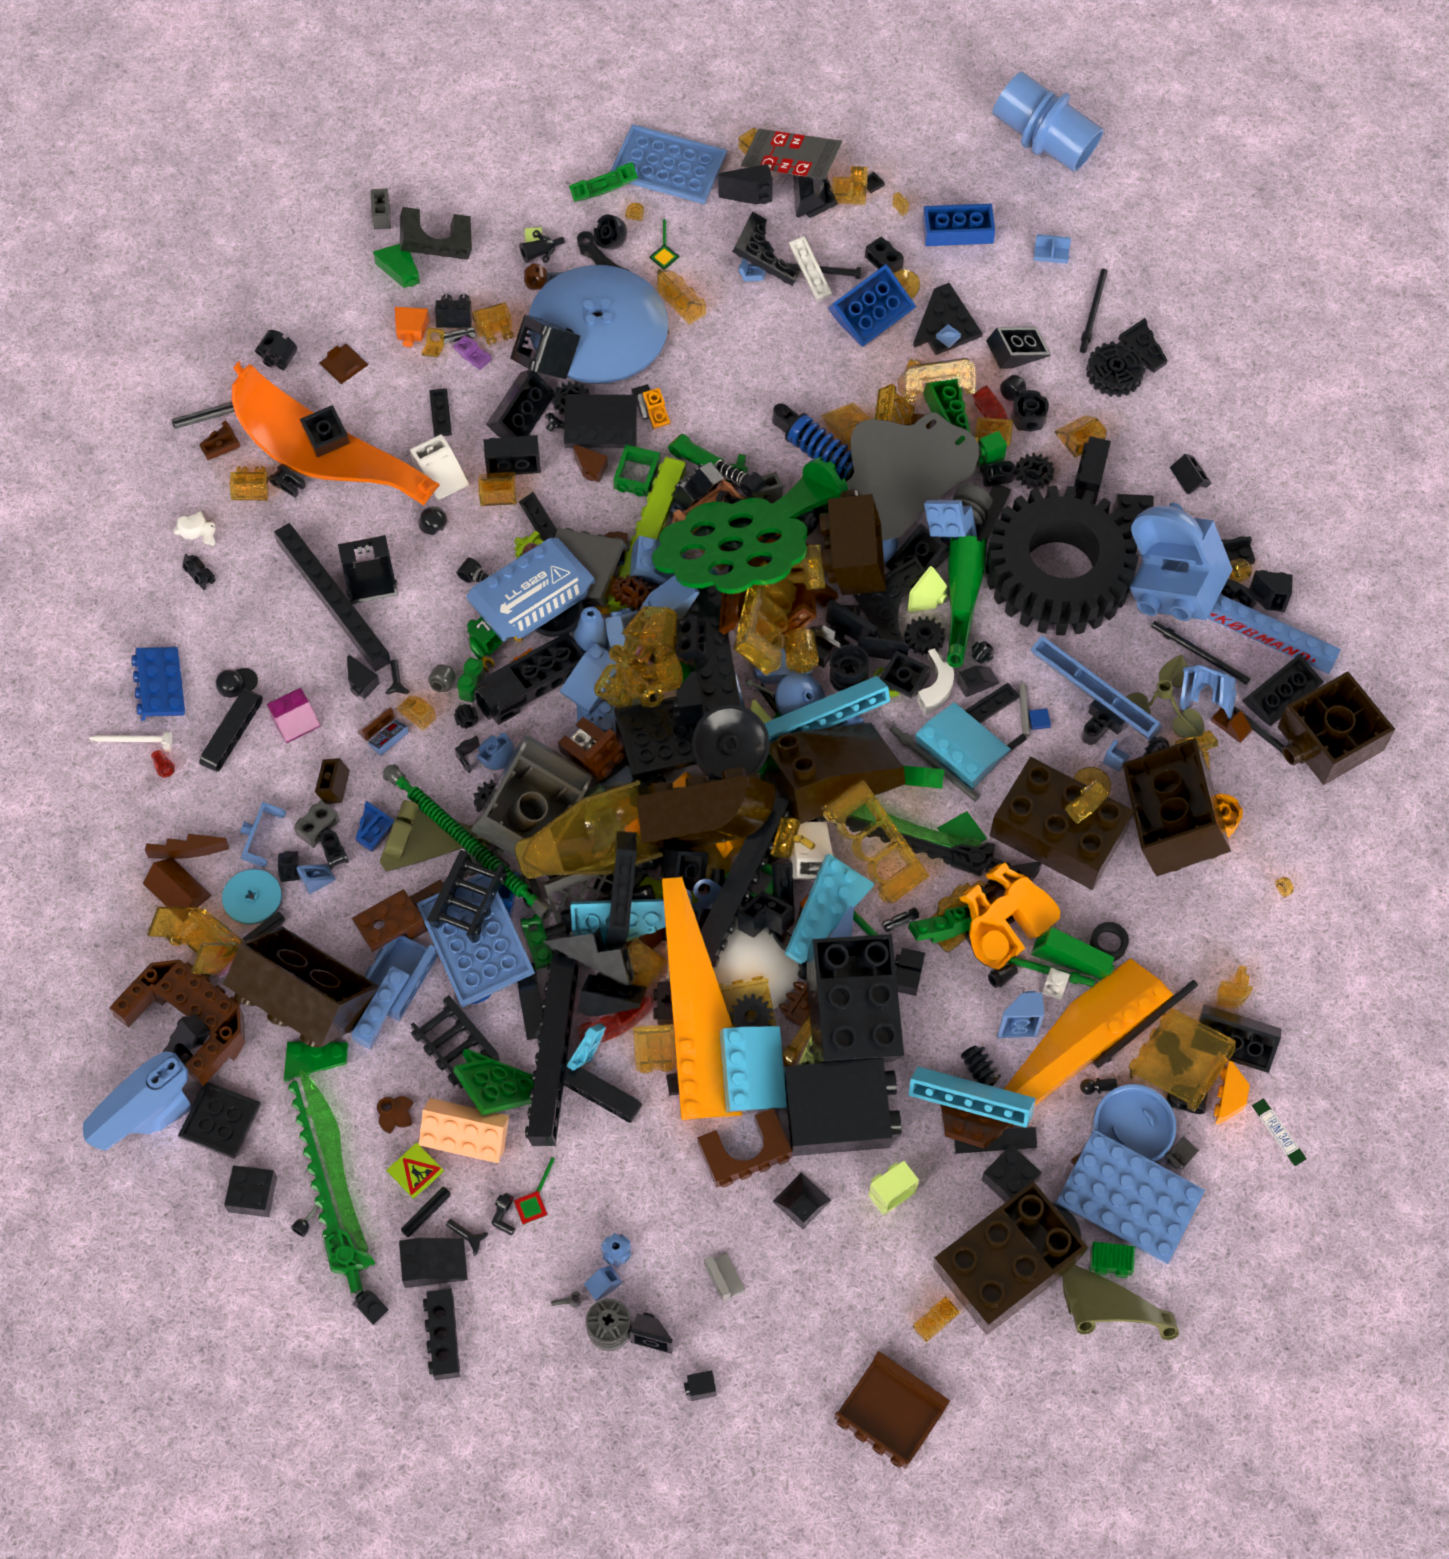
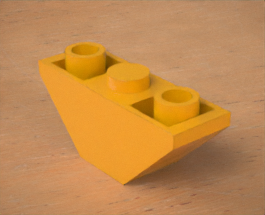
M1229 1061L1226 1067H1222L1220 1079H1223L1222 1086L1219 1085L1217 1097L1220 1098L1219 1104L1215 1105L1213 1116H1216V1124H1221L1243 1111L1247 1104L1250 1085L1232 1061Z

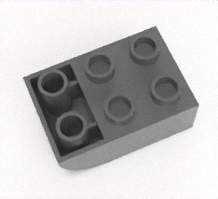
M525 733L470 831L538 870L554 852L590 784L593 773Z

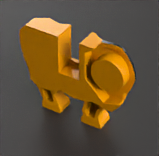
M1006 862L996 865L985 874L988 879L995 880L1005 887L1004 896L995 899L990 904L978 884L970 887L958 897L961 901L967 903L970 909L972 919L970 925V944L975 958L983 965L997 970L1004 967L1011 957L1017 956L1025 949L1006 921L1009 916L1012 915L1029 939L1039 937L1060 919V909L1055 901L1045 891L1037 887L1027 876L1010 870Z

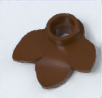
M399 1096L394 1099L384 1097L379 1100L377 1111L380 1114L379 1125L383 1131L391 1134L395 1126L406 1128L412 1125V1118L407 1111L413 1105L412 1100L405 1096ZM390 1105L391 1108L390 1110L386 1111L384 1110V1106Z

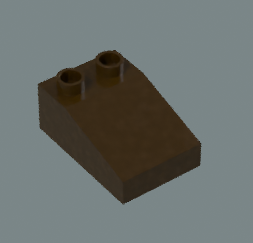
M872 723L799 731L794 734L788 733L770 742L769 753L766 759L769 779L775 785L782 799L790 801L789 809L792 810L791 812L799 824L905 785L903 765Z
M1196 738L1122 763L1132 809L1134 810L1133 814L1141 850L1156 877L1231 852L1206 761Z

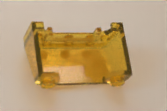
M960 358L909 366L898 378V391L906 403L916 402L915 397L918 393L924 392V383L957 379L958 387H964L967 394L977 393L975 365L969 358Z

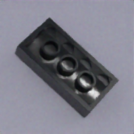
M1299 654L1242 701L1262 721L1272 726L1282 717L1287 705L1314 691L1324 681Z

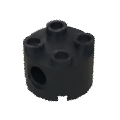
M268 330L256 347L255 353L264 359L263 363L266 366L272 367L274 365L284 371L298 348L289 337L287 339L283 338V333L276 330Z
M1026 390L1019 393V396L1014 399L1011 415L1017 430L1032 432L1043 428L1049 409L1047 398L1034 390Z

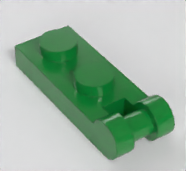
M535 914L532 918L526 919L525 917L520 919L536 969L548 967L551 964V957L554 956L551 948L544 943L547 936L541 918ZM536 925L537 929L530 931L529 926Z

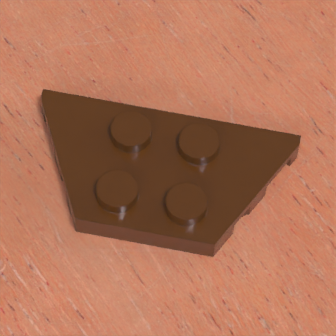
M939 1104L941 1106L945 1137L983 1149L990 1145L992 1140L999 1138L1005 1129L1014 1126L1011 1123Z

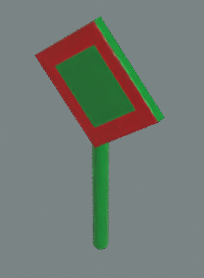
M554 1157L550 1159L536 1192L514 1200L523 1225L548 1215L542 1202L540 1191L553 1165Z

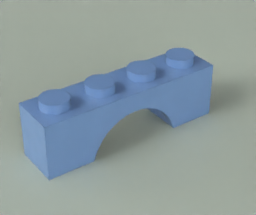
M391 966L352 1032L353 1041L371 1049L381 1032L388 1013L410 979L409 974Z

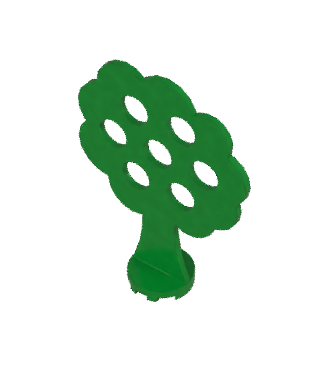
M817 457L804 465L801 479L789 492L773 504L761 498L743 499L734 504L714 501L701 504L693 508L687 514L685 520L672 523L660 533V546L652 555L653 565L658 571L674 573L677 582L682 586L689 588L715 586L718 591L727 594L746 591L754 584L769 585L777 583L788 576L792 566L800 563L808 552L805 543L808 533L807 527L804 522L795 518L818 506L828 510V499L840 498V493L848 490L845 479L841 480L836 473V467L831 461L826 463L822 457ZM737 518H750L753 520L750 525L743 528H733L729 525ZM701 526H712L715 528L711 534L706 536L691 534L694 529ZM774 532L781 535L779 540L772 543H761L758 541V538L765 533ZM728 541L743 543V546L735 551L725 552L719 549L722 544ZM695 548L705 551L697 559L691 560L681 557L689 549ZM757 556H768L772 559L767 565L753 567L748 564L749 560ZM720 564H729L734 567L733 570L724 575H713L709 572L714 566Z

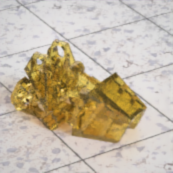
M642 607L621 633L627 637L624 645L617 644L611 647L609 657L616 664H609L603 670L594 686L596 696L607 700L615 708L632 706L633 699L640 700L643 707H656L660 705L664 695L649 679L662 678L664 675V671L661 669L663 659L667 655L676 654L678 615L675 611L668 607ZM638 647H641L639 655H635ZM651 654L655 656L654 665L647 664ZM616 669V676L610 678L609 674L611 670ZM657 693V700L650 702L651 694Z

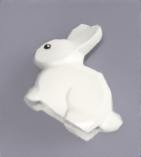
M202 511L177 519V526L173 530L175 535H181L183 538L190 540L203 536L205 544L215 545L213 535L216 525L213 522H207Z

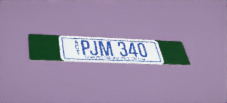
M1263 1098L1252 1105L1253 1109L1292 1164L1297 1166L1307 1160Z

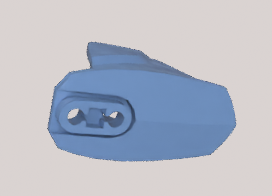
M1203 665L1183 668L1184 678L1179 702L1182 711L1189 709L1191 701L1198 702L1200 691L1206 685H1211L1213 689L1212 702L1220 705L1225 710L1228 719H1232L1237 695L1235 688L1236 679L1227 675L1222 670L1212 669Z

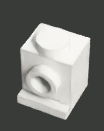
M1051 968L1042 994L1061 1000L1070 974Z

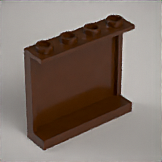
M878 1351L874 1356L873 1362L840 1410L835 1413L834 1419L837 1420L836 1424L842 1429L847 1430L848 1428L853 1431L856 1439L863 1443L865 1441L870 1443L876 1453L881 1456L885 1454L891 1458L890 1462L894 1466L906 1469L948 1407L950 1400Z

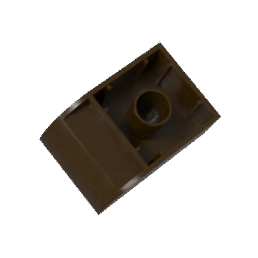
M731 768L722 771L723 780L710 781L708 775L687 777L685 779L686 787L673 788V783L671 782L649 785L650 794L636 796L641 843L661 849H689L746 838L759 830L770 816L775 801V785L762 781L759 773L746 774V768Z
M1033 1181L935 1256L934 1270L983 1332L988 1335L1063 1276L1084 1255L1088 1246Z

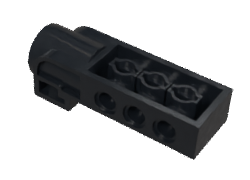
M569 633L559 636L484 677L478 684L477 689L474 690L476 703L488 720L493 718L497 725H500L519 714L520 708L564 684L583 657L584 652Z

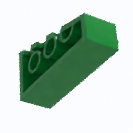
M959 375L927 381L923 397L930 411L938 413L950 424L970 432L967 414H965V403L962 398V387L959 383ZM959 437L955 444L960 445L965 441V437Z

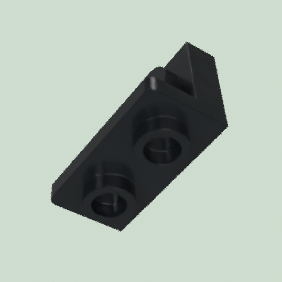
M1251 536L1221 540L1229 561H1232L1230 562L1232 567L1255 563V557L1251 548Z

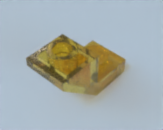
M1096 779L1082 789L1081 796L1065 806V810L1078 824L1092 814L1109 794Z

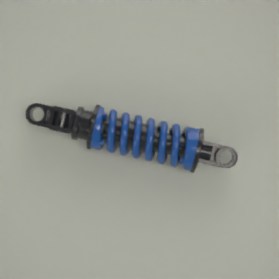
M776 404L773 408L772 423L785 432V440L800 448L803 453H807L808 457L812 459L822 457L826 463L831 461L836 467V473L841 480L845 479L847 482L854 474L851 450L848 451V445H841L840 439L834 440V435L832 433L827 434L825 428L819 429V423H813L814 420L807 413L798 415L786 404Z

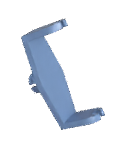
M262 802L254 825L244 821L240 833L249 835L241 860L266 867L268 861L248 853L249 846L263 812L284 818L286 811Z

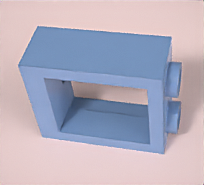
M625 608L610 613L611 616L604 618L611 654L621 661L637 658L633 652L642 634L638 610L631 611L630 608Z

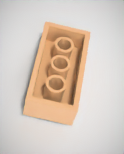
M429 1098L423 1109L419 1145L499 1163L505 1151L509 1115L492 1113L482 1116L477 1108Z

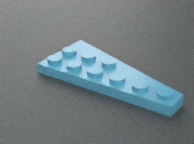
M831 854L825 855L784 954L799 964L804 963L807 960L811 940L827 938L837 927L849 907H855L875 884Z
M663 899L632 900L627 942L637 939L641 935L656 932V930L666 927ZM611 900L571 902L572 932L600 928L605 946Z

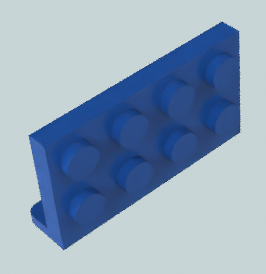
M178 647L136 648L135 655L131 656V664L135 666V671H133V682H137L135 699H139L136 711L137 715H140L141 721H145L146 716L185 715Z

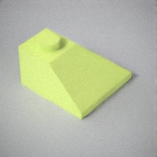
M932 566L927 569L910 591L907 611L916 612L936 609L939 604H943L948 597L946 594L947 585Z

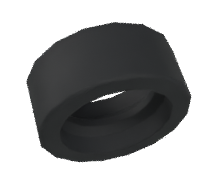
M1114 922L1099 924L1094 929L1090 939V946L1115 957L1114 961L1120 959L1125 954L1129 944V936L1126 930L1120 924ZM1104 932L1116 934L1121 940L1120 948L1116 951L1104 950L1098 944L1099 935Z

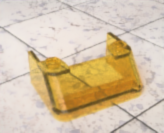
M157 907L147 933L149 937H165L174 946H180V944L187 945L196 952L197 957L191 970L193 974L215 975L220 973L233 961L239 944L245 942L211 913L196 907Z

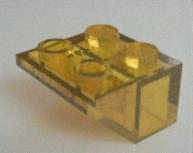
M1084 415L1055 430V434L1074 458L1082 455L1084 443H1088L1090 436L1105 439L1107 430L1098 418Z
M515 472L479 474L480 506L517 504Z

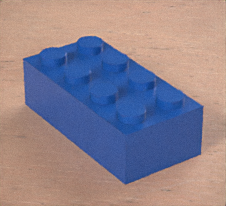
M992 203L924 206L922 222L925 246L994 243L995 223Z

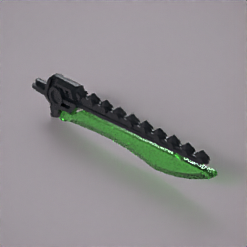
M862 802L818 817L821 822L833 821V824L837 827L848 826L852 832L862 831L868 838L877 836L884 843L895 842L896 846L900 849L909 847L915 854L924 852L927 853L930 859L941 858L944 863L950 864L952 868L972 873L979 877L988 872L989 868L993 869L996 865L1005 862L993 858L994 843L981 844V841L978 839L970 840L918 826ZM1006 862L1010 869L1011 863Z

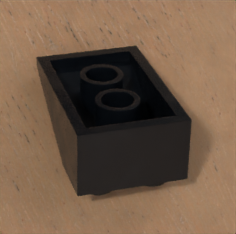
M768 164L718 173L719 198L755 205L772 202L773 178Z
M997 327L986 340L1000 369L1015 368L1051 355L1037 327Z
M921 523L885 566L892 571L917 557L925 571L930 566L936 569L949 556V547L937 536H930L929 529ZM919 579L910 587L911 589L916 585Z
M589 974L581 990L578 1012L583 1013L585 1016H602L640 1008L647 987L632 983L628 986H622L617 980Z
M415 1238L399 1240L402 1282L405 1288L468 1280L464 1238Z

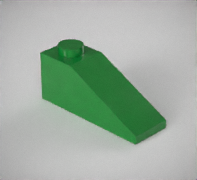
M903 765L905 785L942 789L944 769Z

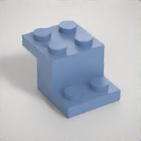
M926 500L924 503L930 536L940 537L942 542H950L951 537H954V540H958V537H965L966 535L977 536L972 506H962L961 500Z

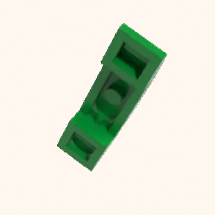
M633 162L617 167V170L588 181L582 180L571 184L569 188L574 202H578L619 189L638 179Z

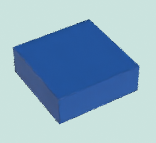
M1047 708L1029 710L1031 730L1051 727Z

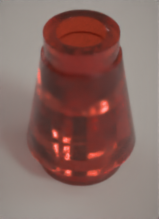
M160 750L154 751L151 754V758L157 774L163 778L173 775L175 772L174 763Z

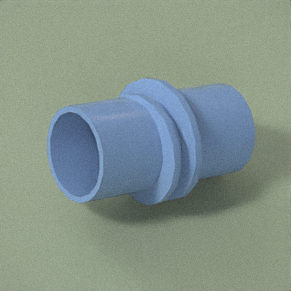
M1019 72L1010 80L997 99L992 111L995 117L1022 135L1021 144L1024 148L1032 147V152L1035 155L1046 152L1073 172L1079 170L1088 160L1104 133L1102 127L1068 104L1071 96L1069 93H1064L1058 97L1056 93L1049 91L1024 72Z

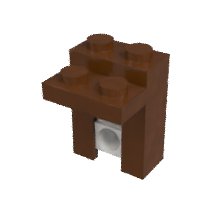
M582 717L576 724L579 730L571 738L565 735L558 742L559 750L567 758L593 773V777L600 782L611 773L612 768L616 764H620L625 756L624 748L617 742L616 733L610 728L605 733L585 717Z

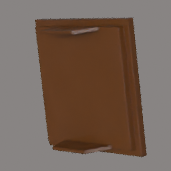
M347 344L342 347H334L327 353V357L319 362L340 384H343L368 366Z

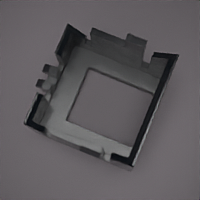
M524 314L510 359L532 371L566 379L581 336L575 334L569 328L565 329L554 323L543 321L541 318ZM528 330L541 334L534 359L530 358L533 349L523 347V343H529L528 340H525V337H531V334L527 333Z
M386 535L338 544L347 585L346 594L352 604L398 595V583L394 577ZM373 546L374 556L378 559L353 563L356 562L355 549H358L359 554H363L362 548H365L366 553L370 552L369 547Z

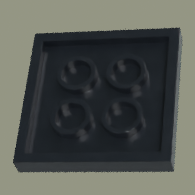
M207 1082L202 1086L178 1137L235 1159L262 1104L260 1101Z

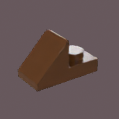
M1220 708L1211 718L1214 724L1239 743L1252 732V728L1241 710L1236 715L1233 713L1232 719H1228L1225 710Z

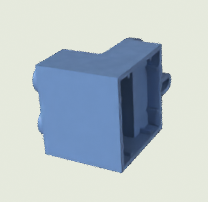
M1170 503L1169 506H1154L1144 510L1137 515L1131 527L1132 535L1143 559L1130 585L1137 608L1148 616H1155L1157 613L1173 615L1181 621H1189L1191 618L1207 620L1233 570L1214 520L1193 518L1177 503Z

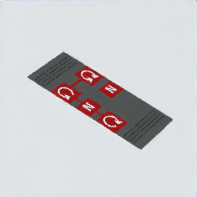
M758 129L741 167L749 168L768 164L770 171L825 179L843 141Z

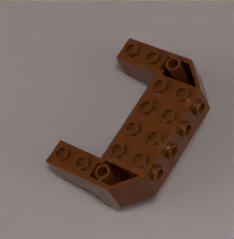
M178 959L150 963L114 1001L109 1009L113 1016L128 1028L154 1000L162 1006L168 1002L186 1017L196 1014L211 1030L209 1033L210 1038L185 1066L188 1069V1075L204 1086L229 1058L233 1061L237 1058L245 1044L244 1014L240 1008L241 1003L235 997L231 996L229 998L225 995V990L219 985H212L210 983L211 980L205 974L199 975L195 972V967L189 962L184 963Z

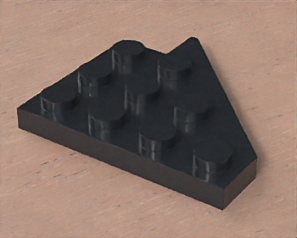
M950 282L934 288L915 337L914 348L928 343L934 354L938 355L982 337L981 330ZM947 324L961 333V338L950 348L936 339V334Z

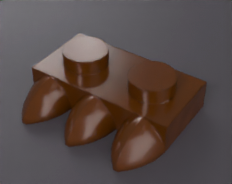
M793 982V986L799 994L793 992L786 993V997L791 1004L782 1003L779 1004V1008L786 1019L803 1027L810 1016L807 984L804 982Z

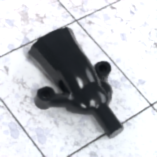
M535 230L532 235L540 240L520 243L519 249L526 263L543 254L545 256H543L542 261L547 263L550 260V255L555 251V246L564 244L565 240L563 237L552 240L549 236L542 235L539 230Z

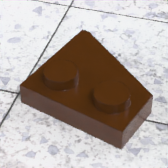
M227 421L222 422V428L218 431L214 430L207 439L199 444L207 461L241 447Z

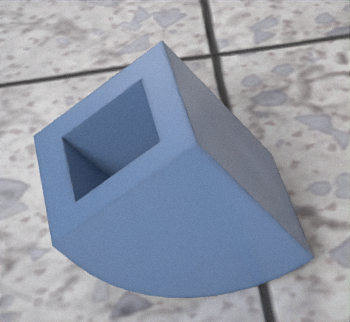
M607 1266L598 1269L584 1285L594 1300L597 1301L614 1291L623 1282L613 1267Z

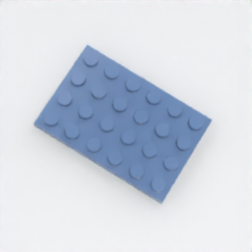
M632 124L610 172L617 170V167L633 162L638 179L629 184L705 205L727 156V150Z
M478 874L465 881L488 889L492 878ZM461 887L457 888L454 894L456 898L480 906L484 898L483 895ZM497 892L482 923L481 934L475 938L474 942L470 941L467 937L468 931L444 922L440 924L438 929L429 924L427 918L439 893L416 903L462 1008L535 974L499 892ZM454 905L449 906L446 911L448 916L469 924L472 923L476 915Z
M1093 1130L1055 1203L1168 1264L1205 1190L1102 1133Z

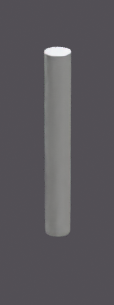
M1022 683L1019 684L1022 732L1025 736H1030L1026 684Z

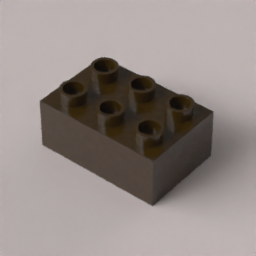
M1030 756L995 813L989 836L1093 890L1125 836L1134 810Z
M283 926L240 943L223 983L224 986L235 992L234 997L238 1002L247 1006L261 1008L268 1013L267 1019L270 1022L281 1027H291L300 1033V1040L303 1043L316 1048L322 1047L353 1031L379 985Z

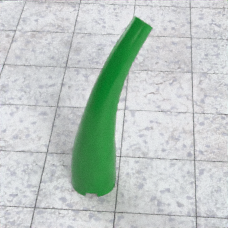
M966 535L965 537H958V540H954V537L950 538L948 575L951 618L947 663L954 668L960 667L964 662L975 604L984 574L987 540L977 541V536Z

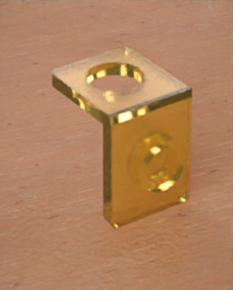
M427 328L426 346L421 355L436 358L440 356L444 349L445 331L443 329ZM431 334H439L440 340L433 341L431 339Z

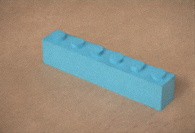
M917 1067L912 1075L908 1095L1027 1128L1033 1116L1036 1099L922 1067Z

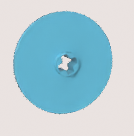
M258 869L245 870L236 874L227 882L222 893V903L226 913L236 922L247 925L264 922L273 916L278 910L282 898L278 881L268 872ZM251 893H253V895H255V896H254L255 899H253V900H251V899L249 898V894H251Z

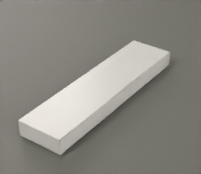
M805 236L789 242L790 249L816 302L831 297L830 287Z

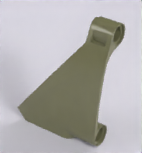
M404 800L402 801L397 818L393 822L379 862L384 870L388 872L436 858L463 847L423 811L418 810L419 806L416 803ZM459 823L483 846H490L491 842L470 831L473 825Z
M1073 1265L1062 1276L1065 1301L1069 1314L1073 1315L1078 1333L1083 1335L1092 1333L1095 1330L1096 1322H1137L1155 1325L1159 1330L1161 1338L1164 1340H1173L1179 1335L1173 1313L1158 1309L1126 1288L1077 1265Z

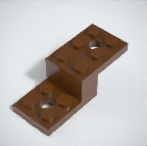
M440 879L410 897L402 889L352 917V921L372 952L403 934L408 939L413 940L428 931L416 903L440 893L444 884ZM382 921L385 923L381 929L374 928L376 922Z

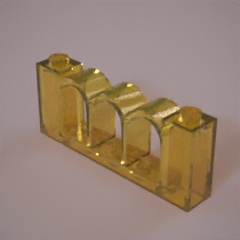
M763 562L757 567L767 565V563ZM786 578L769 585L754 584L747 589L733 648L765 675L772 671H777L781 666L783 653L780 650L784 647L782 633L788 629L786 614L791 612L792 603L796 598L797 587Z
M858 780L821 807L824 811L823 816L828 822H832V824L836 823L839 834L846 839H853L852 851L854 855L863 862H869L867 866L868 875L874 882L880 884L877 889L879 890L878 895L883 902L893 904L929 877L921 862L864 780ZM865 803L876 821L858 834L852 835L845 827L846 818ZM881 826L892 843L874 856L866 857L862 853L861 842L868 834ZM896 848L907 865L890 878L883 880L878 876L876 866L884 856Z

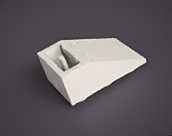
M442 434L410 449L412 463L416 469L440 484L433 493L437 501L469 486V482L454 453Z
M789 822V863H792L793 880L815 881L825 855L831 854L833 856L827 823L805 822L799 824L798 822Z

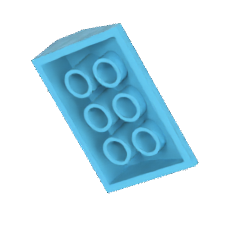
M955 702L930 719L916 733V743L972 790L1011 751L1007 745Z
M780 1026L721 1029L719 1032L726 1112L787 1108Z

